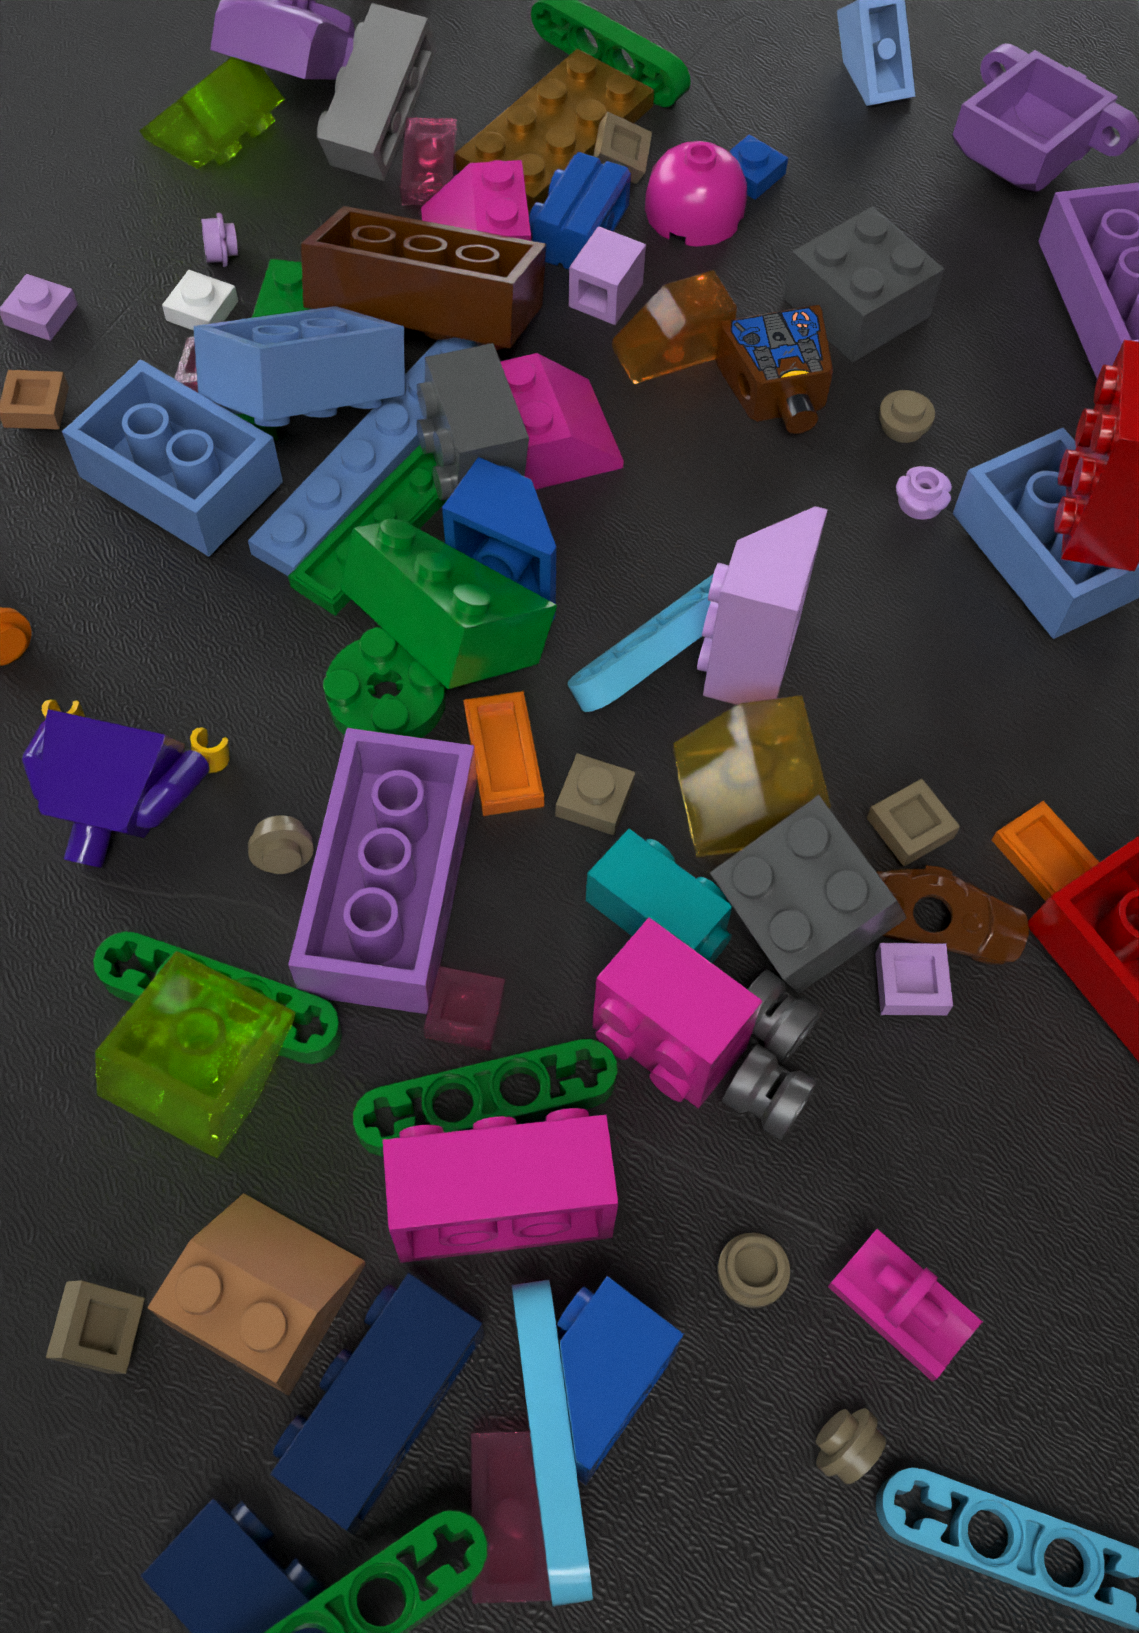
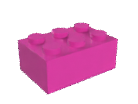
M569 1108L549 1113L545 1117L546 1121L517 1124L516 1119L512 1117L499 1116L475 1122L473 1130L444 1133L443 1128L437 1125H418L400 1131V1138L384 1139L383 1154L388 1226L400 1263L612 1238L618 1209V1196L607 1114L589 1116V1112L585 1109Z

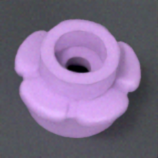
M216 213L217 218L201 219L206 262H222L223 267H227L228 256H238L234 223H224L222 214Z
M913 467L907 471L906 476H901L897 481L896 493L899 496V506L905 514L912 518L921 520L933 518L950 503L951 495L948 492L951 491L952 486L950 480L943 473L932 467Z

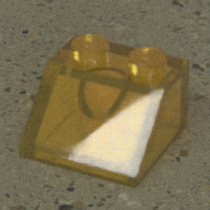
M802 695L740 703L673 744L674 757L696 857L741 851L818 795L829 809L831 807Z

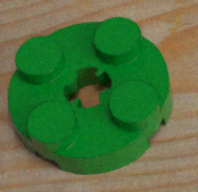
M380 627L367 630L363 633L360 640L354 641L341 650L331 662L326 672V677L323 680V690L334 725L344 736L346 729L352 728L423 738L438 724L446 707L445 686ZM382 682L396 683L397 690H401L395 697L387 693L380 699L372 696V694H375L374 686Z

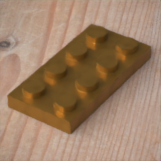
M576 49L455 153L456 170L461 172L469 163L490 162L494 160H522L528 211L531 212L536 202L544 204L546 201L552 176L557 169L565 170L577 152L591 156L594 155L599 123L606 113L610 112L629 122L635 123L653 107L654 89L593 56Z

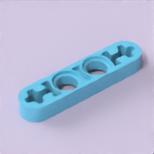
M714 574L571 677L567 685L582 711L591 712L615 701L702 637L706 615L711 601H708V594Z
M543 1280L512 1285V1294L552 1607L593 1600L589 1560L550 1281Z
M912 1467L898 1471L881 1484L876 1495V1513L881 1526L887 1534L900 1543L1121 1627L1139 1631V1613L1136 1612V1597L1115 1587L1100 1588L1101 1601L1096 1600L1094 1597L1101 1585L1104 1573L1120 1579L1139 1577L1138 1548L925 1469ZM916 1485L922 1489L920 1495L921 1502L928 1507L942 1512L951 1509V1497L958 1499L960 1505L950 1522V1544L944 1543L940 1539L947 1528V1524L931 1518H923L916 1521L913 1528L905 1525L906 1512L901 1507L894 1505L895 1494L903 1495L908 1493ZM980 1510L990 1511L997 1515L1005 1524L1008 1533L1007 1547L1004 1553L996 1559L985 1558L977 1553L968 1537V1524L972 1516ZM1054 1539L1067 1540L1081 1554L1083 1574L1080 1581L1074 1587H1062L1054 1582L1047 1573L1044 1564V1553L1047 1546ZM1103 1554L1108 1555L1110 1558L1109 1562L1105 1566V1569Z

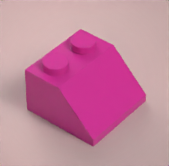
M494 160L490 162L469 163L421 207L422 221L531 241L522 160Z
M538 353L500 361L529 437L525 477L532 480L535 490L623 468L624 460L589 379Z

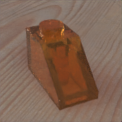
M714 270L665 284L612 339V348L633 384L716 358L720 322L735 319L737 306Z

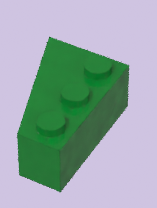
M385 519L380 523L353 528L340 589L447 689L539 664L557 608L556 604L402 519Z

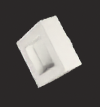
M188 270L162 304L166 321L194 330L193 326L224 322L238 303V297L234 285Z

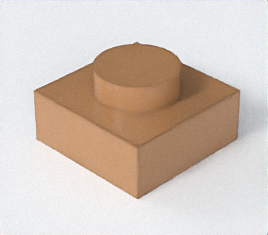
M8 370L0 400V420L4 428L60 429L69 389L64 372Z

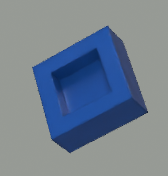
M750 134L729 151L738 160L747 182V195L754 200L786 174L788 157Z

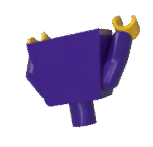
M53 699L46 700L42 704V712L46 720L40 724L22 756V762L33 797L38 801L40 814L73 822L64 860L103 868L112 831L144 838L149 833L150 828L159 826L194 791L208 773H216L223 770L230 760L228 738H222L218 746L206 748L208 732L205 728H196L192 731L190 736L191 750L183 753L185 744L167 735L87 718L78 700L73 701L71 709L64 713L61 711L58 702Z

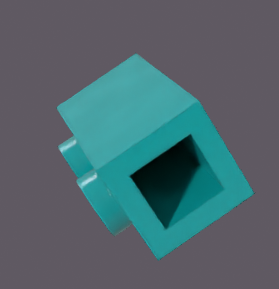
M628 829L587 873L586 901L631 936L650 917L711 963L719 957L732 937V934L726 931L732 905L727 902L722 890L707 878H695L677 865L670 851L656 840H644L631 829Z

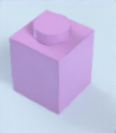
M598 226L569 267L568 307L616 325L643 285L646 244Z

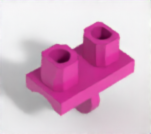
M876 1229L828 1286L932 1382L941 1375L952 1358L983 1322L938 1283V1277L927 1267L925 1269L921 1268L878 1229Z

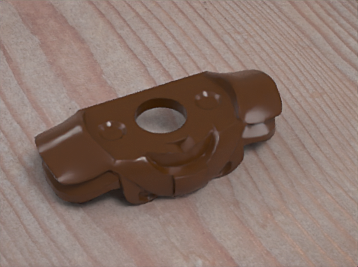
M925 865L924 869L906 868L886 872L876 871L907 917V919L882 936L910 943L946 944L947 951L970 956L972 960L991 965H1002L1007 962H1014L1020 958L1029 936L1027 915L1023 910L989 895L975 885L953 876L952 871L939 866ZM933 897L944 902L951 915L949 926L945 930L936 933L927 932L920 928L913 916L914 906L919 900Z

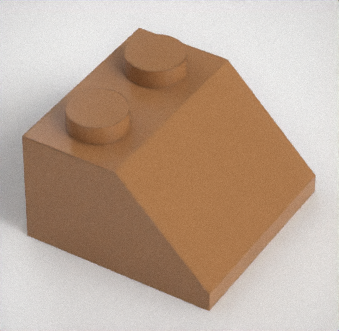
M243 1193L189 1241L147 1308L166 1325L289 1396L366 1263L352 1253Z

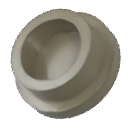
M898 390L888 394L881 402L879 409V420L884 433L889 438L902 443L913 442L921 438L932 427L935 418V409L931 401L924 395L911 390Z
M285 815L268 817L259 822L248 841V855L252 864L263 871L274 874H287L301 868L308 863L314 851L312 837L298 819Z
M745 1233L733 1238L726 1244L718 1260L717 1275L723 1291L731 1300L744 1307L761 1308L778 1300L787 1288L790 1279V1264L785 1251L775 1240L759 1233Z
M867 1408L860 1409L853 1414L846 1409L836 1413L823 1426L816 1438V1445L821 1449L817 1456L816 1466L828 1477L837 1475L845 1484H851L860 1479L876 1463L886 1445V1437L877 1429V1418Z

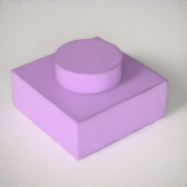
M26 274L1 305L0 316L5 326L51 341L78 304L73 289Z
M880 943L875 956L881 1015L947 1016L953 1007L946 944Z

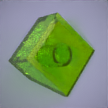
M230 57L139 130L145 140L196 169H199L212 159L221 166L243 148L237 139L246 131L253 139L275 122L270 111L285 99L260 65Z
M176 951L96 1049L97 1095L203 1152L218 1158L255 1106L295 1019V1011Z

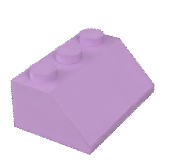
M815 506L738 539L729 565L717 563L708 594V601H711L703 627L702 636L705 638L697 664V670L707 672L703 696L773 714L801 618L827 509Z

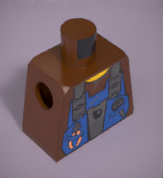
M820 305L720 322L715 361L749 418L758 422L782 417L787 431L793 434L803 433L814 427L818 421L816 411L826 406L833 373Z

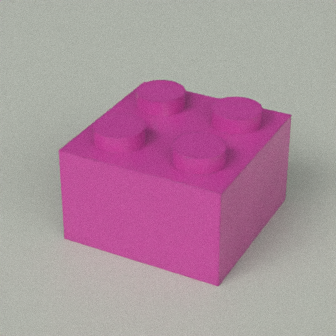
M649 917L596 978L592 1027L597 1030L595 1034L599 1042L607 1046L613 1055L622 1060H627L631 1056L651 1072L649 1074L651 1081L662 1093L678 1102L685 1098L699 1109L747 1049L763 1001Z

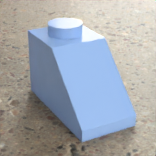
M857 0L837 10L843 63L866 106L915 97L905 0Z

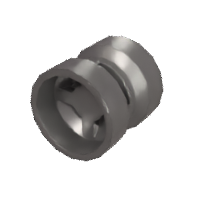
M766 969L747 989L763 1001L752 1034H755L764 1041L765 1048L775 1054L781 1064H784L810 1033L821 1016L822 1010L806 998L795 999L786 992L785 982Z
M757 1044L738 1070L722 1102L738 1113L751 1112L761 1119L764 1130L782 1140L810 1097L817 1081L800 1070L794 1072L787 1071L778 1065L775 1054ZM775 1088L777 1090L772 1099H769L770 1093Z

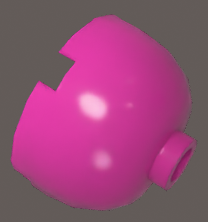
M703 141L686 142L668 149L653 166L645 199V212L649 224L659 235L669 239L671 232L677 236L686 237L685 245L695 247L714 245L732 237L738 230V222L744 218L746 208L747 182L738 160L728 150L713 143Z

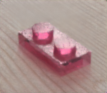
M406 118L400 186L402 205H424L454 178L457 141L456 119Z
M530 1431L471 1433L472 1517L482 1527L487 1539V1558L478 1579L472 1584V1604L550 1602L551 1594Z

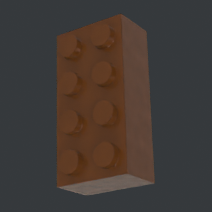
M347 206L339 209L301 243L304 308L318 309L337 306L398 324L405 328L424 331L425 335L433 339L444 340L455 337L475 341L478 346L493 343L495 349L499 350L505 347L511 348L542 307L546 243Z

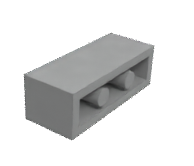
M375 3L371 4L365 21L360 22L355 30L353 50L346 66L341 67L337 74L335 95L328 111H324L318 121L317 138L331 166L385 181L437 51L428 18Z

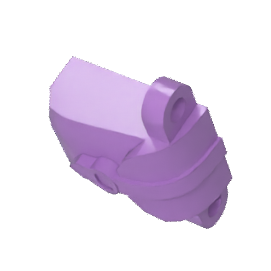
M221 0L215 13L210 50L302 79L336 80L340 68L347 65L352 53L355 28L350 16L337 9L316 3L315 0Z
M1005 43L996 47L983 58L980 70L982 79L987 86L962 104L953 132L954 143L969 159L1018 188L1037 192L1045 188L1071 162L1081 160L1091 148L1107 156L1122 154L1138 139L1139 122L1131 111L1115 103L1118 96L1086 79V75L1070 66L1066 68L1036 50L1028 54L1012 44ZM1000 63L1003 64L1006 72L1002 70ZM1112 127L1117 129L1120 137L1114 134Z

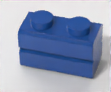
M577 152L565 170L557 169L554 172L544 204L536 202L529 215L532 241L546 243L545 262L556 266L562 263L563 267L569 270L570 265L598 226L614 232L629 206L631 173L628 167L609 161L602 164L597 157Z

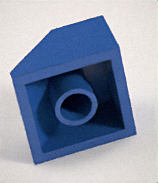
M478 457L442 507L445 544L556 604L557 547L532 480L522 476L511 467L499 466Z
M608 1276L595 1294L586 1287H582L557 1323V1326L561 1328L558 1333V1340L560 1341V1357L577 1479L584 1485H587L671 1363L684 1335Z

